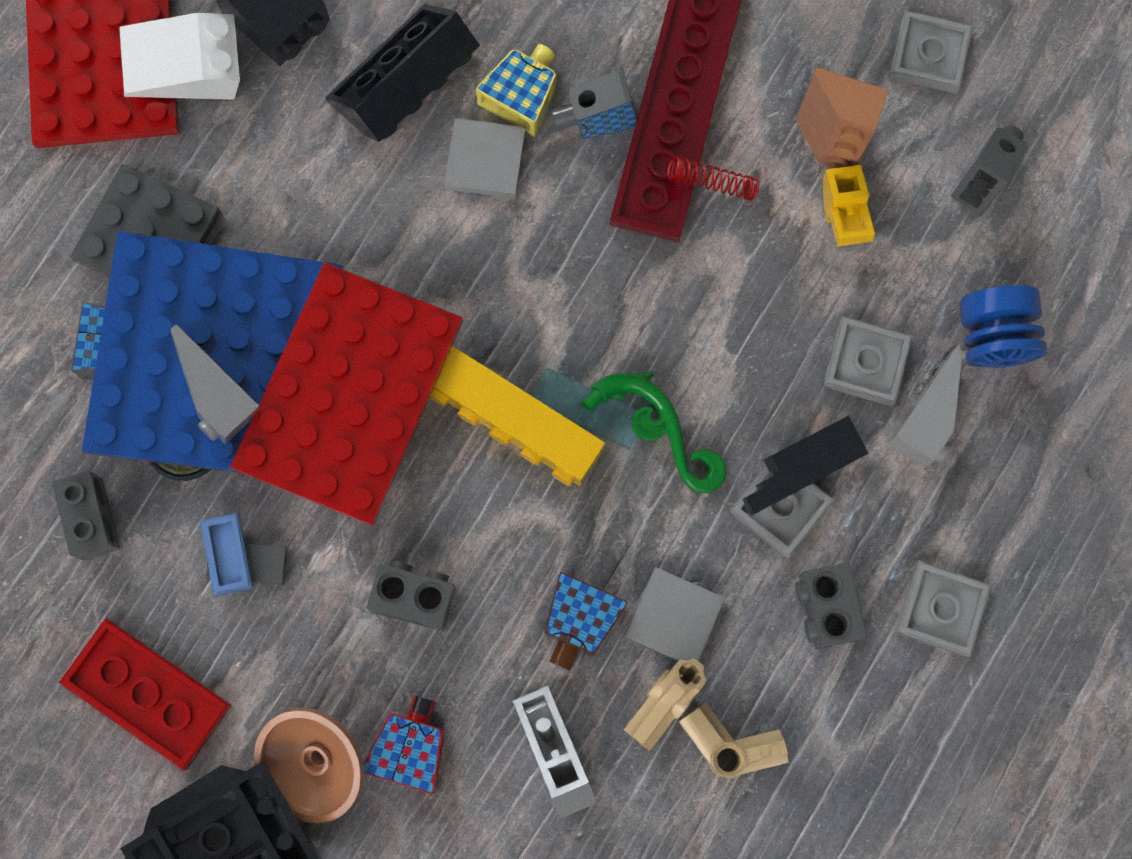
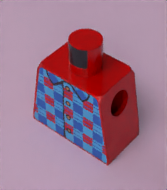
M414 695L407 717L390 713L363 764L364 773L434 794L438 784L445 729L429 725L436 702Z

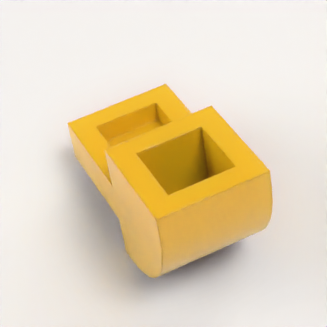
M861 165L825 169L823 178L824 210L827 223L832 225L837 247L873 242L875 237L867 205L869 192Z

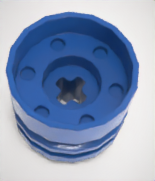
M1021 285L1000 286L970 293L960 300L962 326L966 329L977 330L964 338V345L967 348H971L965 353L966 363L969 366L1012 367L1035 361L1047 354V345L1043 340H1040L1045 336L1044 328L1039 325L1029 324L1038 320L1043 315L1040 292L1037 288Z

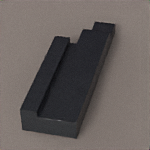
M849 415L764 459L768 470H772L774 476L757 484L758 491L742 499L751 516L869 454Z

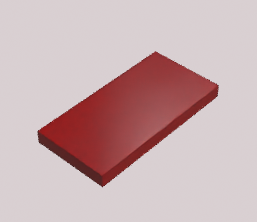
M108 618L104 619L59 681L62 686L183 771L189 768L232 706L227 700Z

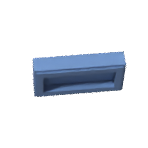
M237 512L201 520L200 524L213 595L218 597L253 589L254 585L241 515Z

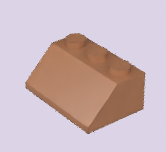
M816 67L798 111L796 121L818 162L826 164L829 169L858 164L876 130L889 90Z

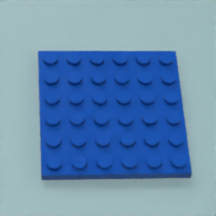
M118 231L82 452L85 454L237 472L230 468L251 421L226 445L219 438L212 441L198 427L201 420L198 418L170 329L177 324L259 405L324 262ZM328 263L330 265L343 269V265Z

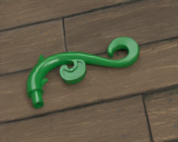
M652 371L645 373H615L602 378L591 386L592 391L581 401V405L588 412H592L602 402L607 403L611 398L624 400L625 396L622 393L639 395L655 407L659 416L657 422H653L650 419L653 409L651 407H643L632 415L631 428L636 436L648 442L657 441L666 433L668 434L677 470L689 489L697 493H710L722 485L727 473L726 464L723 458L715 451L704 449L695 451L690 455L692 462L700 460L707 464L709 473L706 478L698 479L690 473L685 456L680 420L667 395L655 383L650 381V378L654 376Z

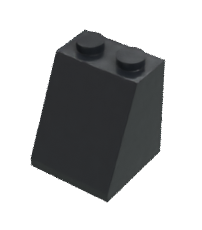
M216 0L221 13L234 14L235 26L278 66H281L286 60L295 58L301 51L302 45L312 36L315 37L321 34L326 28L328 21H330L323 0Z

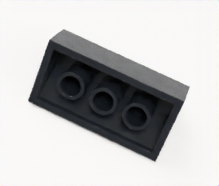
M423 4L334 88L325 99L364 136L380 142L382 139H386L394 134L397 130V125L407 115H411L419 110L422 106V101L432 91H436L444 86L447 82V77L456 68L468 63L472 58V53L480 44L456 11Z

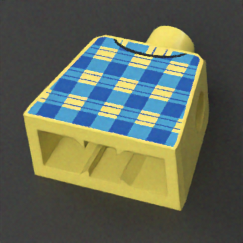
M542 44L536 46L530 57L518 50H511L476 88L477 104L514 126L526 127V132L535 137L556 89L557 74L554 70L548 68L555 58L554 52Z

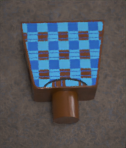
M560 572L544 635L558 641L549 662L570 671L579 651L593 657L624 611L628 601Z

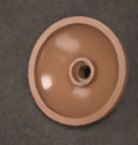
M293 708L273 717L260 731L254 749V765L262 761L266 763L298 820L308 823L329 822L341 817L355 804L363 787L364 765L355 740L340 722L316 709Z

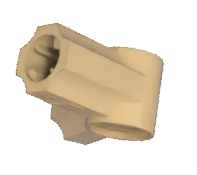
M692 658L690 660L680 659L671 670L666 669L646 695L648 698L638 708L623 731L650 751L674 719L677 720L684 713L705 685L707 679L704 676V666Z
M706 702L678 721L708 762L711 771L717 776L735 778L742 774L789 763L785 740L780 729L733 740ZM725 748L732 750L736 755V765L730 771H723L717 763L718 754Z

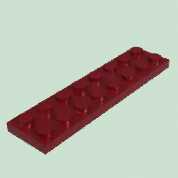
M741 0L668 1L612 210L610 226L680 242L694 185L691 186L690 177L685 184L682 182V177L677 182L669 180L667 174L670 161L675 156L688 159L689 162L696 161L697 164L700 163ZM684 161V169L688 164L686 161ZM676 163V165H675V167H674V170H673V176H674V174H675V170H676V167H677V163ZM693 163L691 164V173L696 166ZM687 169V171H686V173H685L684 181H685L686 178H687L688 169ZM696 170L692 178V183L694 182L696 177Z

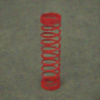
M678 156L672 158L668 167V178L672 181L677 182L682 177V182L685 184L690 177V184L693 186L698 179L697 184L699 188L705 183L707 190L713 185V190L716 192L721 186L722 194L728 190L729 195L732 196L736 191L737 198L743 196L745 200L752 201L759 191V180L756 177L743 176L741 173L728 172L726 169L720 170L719 167L713 168L711 165L705 166L703 163L697 164L696 161L689 162L688 159H682ZM684 161H686V162L688 163L687 166L685 167V169H684ZM676 163H677V167H676V170H675V174H674V176H673V170H674V167H675V165H676ZM693 163L696 166L691 173V164ZM701 165L703 166V169L699 174L698 166ZM706 168H711V171L709 172V174H708V176H707V178H706V175H707ZM688 169V175L686 180L684 181L685 173ZM696 170V177L694 182L692 183V178ZM714 170H718L719 173L714 179ZM704 172V178L702 184L700 185V179ZM722 172H726L727 174L722 181ZM712 174L711 183L708 187V180L710 175ZM729 174H734V177L730 182ZM720 175L718 187L715 189L716 181ZM737 176H741V177H742V179L739 181V183H738ZM727 178V186L723 191V185ZM735 179V187L731 193V186ZM743 181L742 191L740 195H738L740 184Z

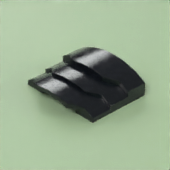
M264 761L247 771L224 765L217 767L194 783L152 807L143 834L120 848L126 859H322Z

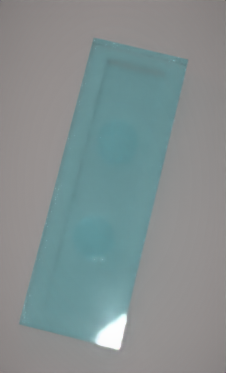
M545 369L532 397L578 426L630 450L636 438L631 428V418L637 410L614 399H610L607 403L602 402L592 412H588L581 405V401L592 390L551 369Z

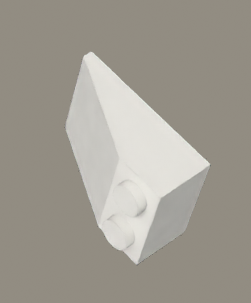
M193 13L120 26L124 97L235 99L240 76L234 14Z

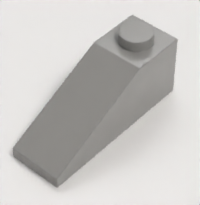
M176 324L170 329L198 418L201 420L198 427L212 441L219 438L226 445L252 420L254 414L259 410V405Z
M957 346L946 356L888 442V444L924 468L934 461L941 463L952 447L948 440L955 430L963 350Z
M543 687L513 700L560 819L596 804L597 802L549 687Z

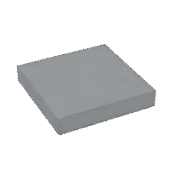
M904 10L900 20L888 78L957 94L961 87L973 25Z
M455 118L444 182L445 189L516 199L526 127Z
M841 316L822 387L893 407L897 401L913 336Z
M765 466L730 509L729 513L788 559L835 499L812 483L751 516L742 499L758 491L757 484L774 476L772 470L769 471L767 466Z
M918 560L913 569L895 633L970 658L991 585Z
M655 567L624 638L676 661L680 659L690 660L692 658L699 661L725 597Z

